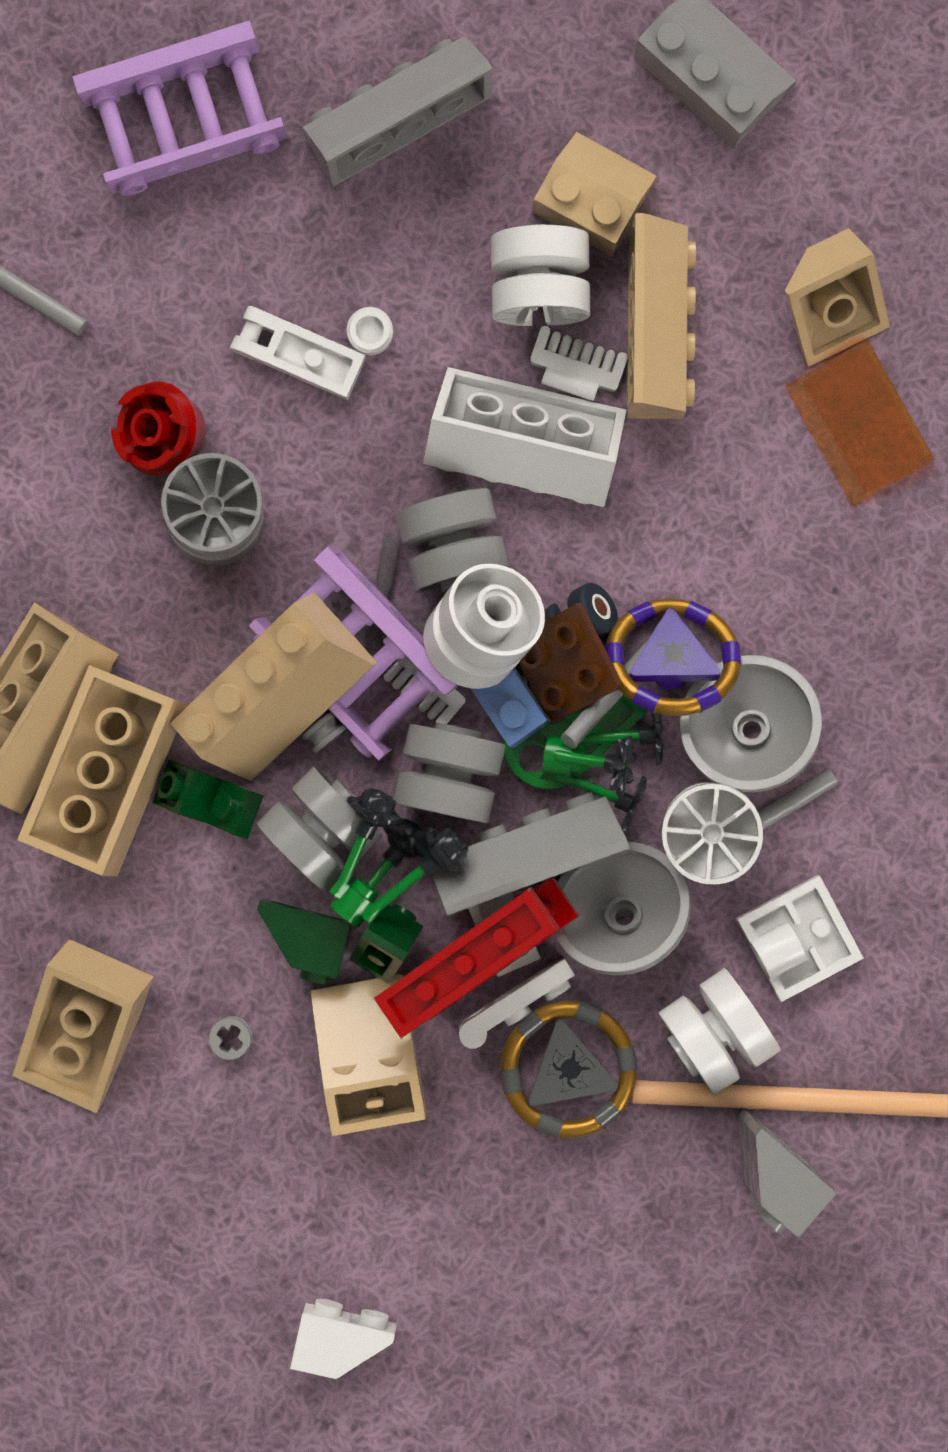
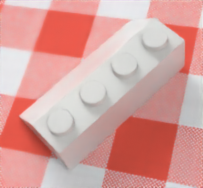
M448 367L431 419L423 464L438 467L448 472L455 471L480 477L489 482H501L526 488L535 493H547L572 499L581 504H593L604 507L616 465L627 410Z

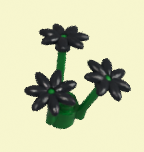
M651 712L652 726H639V730L588 733L579 744L617 742V755L607 754L605 758L585 755L586 746L578 745L575 749L566 746L561 738L549 736L545 746L542 770L544 773L555 774V782L572 785L586 792H592V794L601 798L606 796L608 801L615 803L614 808L626 812L620 825L622 831L626 832L630 828L634 816L637 814V804L642 801L647 786V779L645 776H642L633 795L625 792L627 784H631L633 781V773L629 767L637 759L636 753L632 752L633 741H640V745L653 744L655 765H660L663 759L664 742L660 737L663 730L661 714ZM584 765L604 768L605 773L613 774L609 786L610 790L575 776L573 773L581 774Z

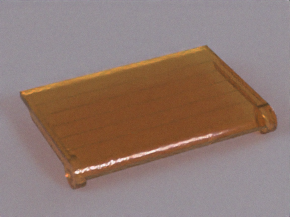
M868 339L785 386L852 506L936 460Z

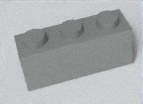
M677 0L669 5L637 39L634 58L733 149L745 139L797 82L708 0Z
M743 1108L738 1114L743 1181L751 1191L747 1198L760 1213L759 1216L775 1231L782 1235L788 1229L799 1238L837 1192L814 1167L749 1111Z

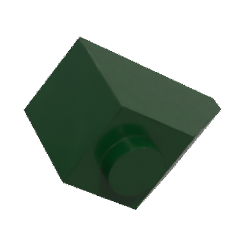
M264 898L261 899L257 910L290 967L301 970L299 977L320 984H326L328 977L337 979L352 924L345 919Z
M393 904L392 907L388 905L369 924L349 960L389 984L408 955L423 925L416 922V916L405 907Z

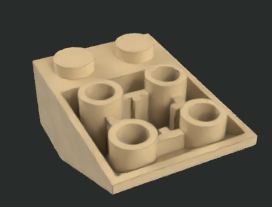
M402 974L394 975L389 984L379 978L311 990L323 1089L332 1136L426 1119L427 1109L413 1031L400 1038L374 1000V997L403 978Z

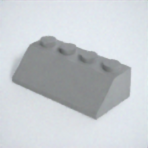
M465 36L454 42L452 39H446L432 47L428 52L429 56L419 62L412 64L409 61L395 67L388 74L389 79L374 87L371 84H367L356 89L349 95L348 102L334 110L331 107H326L315 112L308 119L309 124L302 128L305 140L332 187L492 98L493 68L489 61Z
M592 792L566 801L568 810L551 816L548 808L522 817L524 826L513 831L506 832L503 824L478 833L480 843L469 846L467 857L464 859L465 874L460 876L455 871L452 872L439 868L432 874L446 915L448 916L629 849L627 839L606 796L595 800Z

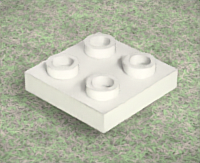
M819 875L735 918L780 1002L864 959Z

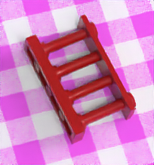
M552 877L535 890L531 887L374 997V1000L399 1037L403 1038L427 1020H431L580 915L554 877Z

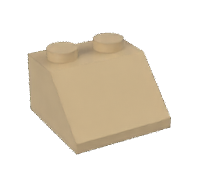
M576 132L556 158L533 201L532 213L553 225L569 226L586 231L589 234V244L613 257L632 223L635 213L638 212L657 176Z

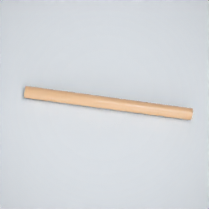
M636 1080L631 1096V1103L948 1118V1094L731 1084L714 1096L705 1083Z

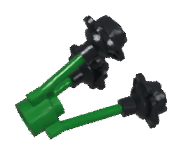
M369 788L361 796H350L347 798L346 802L355 810L357 817L360 819L355 830L358 836L339 879L329 892L335 896L330 904L331 908L352 925L360 927L365 920L368 923L373 922L386 906L425 874L431 876L439 868L452 872L455 871L460 876L465 874L464 859L467 857L469 849L455 831L446 828L439 832L429 826L425 833L417 823L398 816L395 812L397 802L393 797L381 790ZM383 827L388 835L387 840L390 845L382 855L384 858L383 862L367 882L359 877H356L352 883L349 882L367 840H372L377 828ZM404 858H421L418 861L419 866L375 902L379 895L375 887L392 866L397 868Z

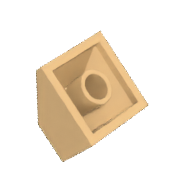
M849 228L806 249L785 289L803 359L807 367H810L890 328L874 254Z

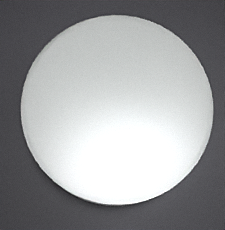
M375 307L359 309L350 317L347 324L349 342L356 351L364 355H376L388 348L393 338V326L390 318L385 312Z

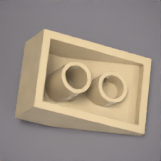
M69 939L47 964L12 1076L97 1113L139 1020L154 976Z

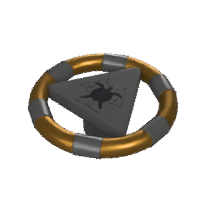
M559 1001L546 1004L531 1011L516 1024L502 1052L500 1075L503 1091L509 1104L525 1123L537 1131L556 1138H577L605 1129L622 1114L633 1094L638 1067L634 1046L626 1031L615 1018L601 1008L581 1001ZM562 1018H574L597 1026L609 1037L615 1047L620 1072L618 1083ZM556 1020L527 1100L522 1092L518 1069L520 1052L527 1039L546 1023ZM615 1091L611 1099L591 1116L580 1120L564 1121L539 1112L533 1107Z

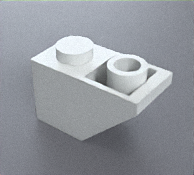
M316 1299L315 1305L306 1303L302 1313L290 1369L338 1379L391 1345L394 1341L396 1323L389 1322L387 1314L376 1310L363 1309L360 1315L342 1311V1304L328 1299Z

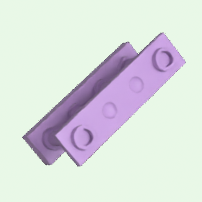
M250 20L72 76L77 94L85 107L93 105V108L99 109L118 168L103 173L105 182L112 194L120 192L122 196L135 195L146 190L148 182L252 150L254 154L268 153L279 147V141L287 139L281 117L267 121L248 63L252 59V54L259 53ZM224 63L226 67L232 70L250 126L226 135L222 133L205 80L208 68ZM180 77L182 81H187L206 140L181 149L178 147L161 93L164 82ZM137 91L138 95H143L162 154L137 163L134 161L117 107L120 96Z
M328 546L314 559L322 568L318 572L320 578L298 600L315 592L324 601L333 591L338 593L342 589L354 601L351 605L353 611L342 621V624L354 636L366 624L371 626L375 623L387 635L383 640L385 645L373 656L377 664L329 708L352 732L353 736L350 740L353 745L366 757L370 758L374 755L379 761L393 750L383 738L430 692L435 694L438 690L446 696L458 685L442 676L432 665L425 650L423 635L337 546ZM266 617L257 618L249 625L257 634L253 638L254 641L272 624ZM407 656L420 669L416 673L417 679L369 725L353 709L351 704L398 658L403 660Z

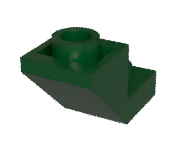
M168 760L165 770L158 781L157 791L152 803L178 815L210 824L232 835L248 839L264 795Z

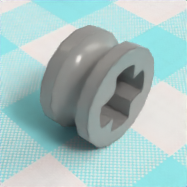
M330 712L309 728L301 737L304 741H312L314 744L313 752L318 754L339 738L348 728L344 724H338L336 716Z
M228 1016L220 1019L212 1027L209 1034V1044L212 1051L218 1057L225 1060H234L241 1057L247 1052L252 1043L250 1026L245 1020L237 1016ZM233 1025L241 1030L238 1039L243 1044L239 1049L233 1045L230 1050H227L221 1046L224 1038L219 1034V1031L222 1027L229 1031Z

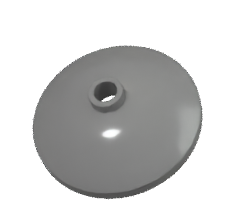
M746 655L741 656L742 666L740 673L729 694L720 703L701 713L680 716V733L690 761L702 775L714 783L730 786L740 792L753 793L780 787L794 779L806 768L820 742L822 716L819 701L813 688L797 670L774 658ZM723 661L717 664L718 667L721 669V673L723 669ZM695 681L685 698L691 697L712 686L716 681ZM749 726H755L761 730V733L757 738L749 739L744 736L745 729Z
M628 842L629 849L564 872L557 882L580 916L556 932L555 936L567 955L588 970L605 975H628L644 971L666 958L676 948L685 934L691 913L690 893L685 878L672 865L667 855L645 844ZM624 915L633 917L632 922L628 925H620L619 920Z

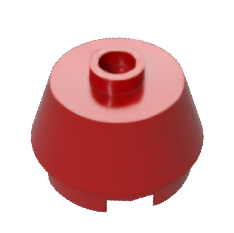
M156 381L134 387L121 397L118 405H122V408L118 414L117 429L111 428V437L114 447L123 461L130 463L135 469L144 474L160 476L172 472L183 461L196 456L200 452L206 435L204 417L200 409L179 388L166 382Z

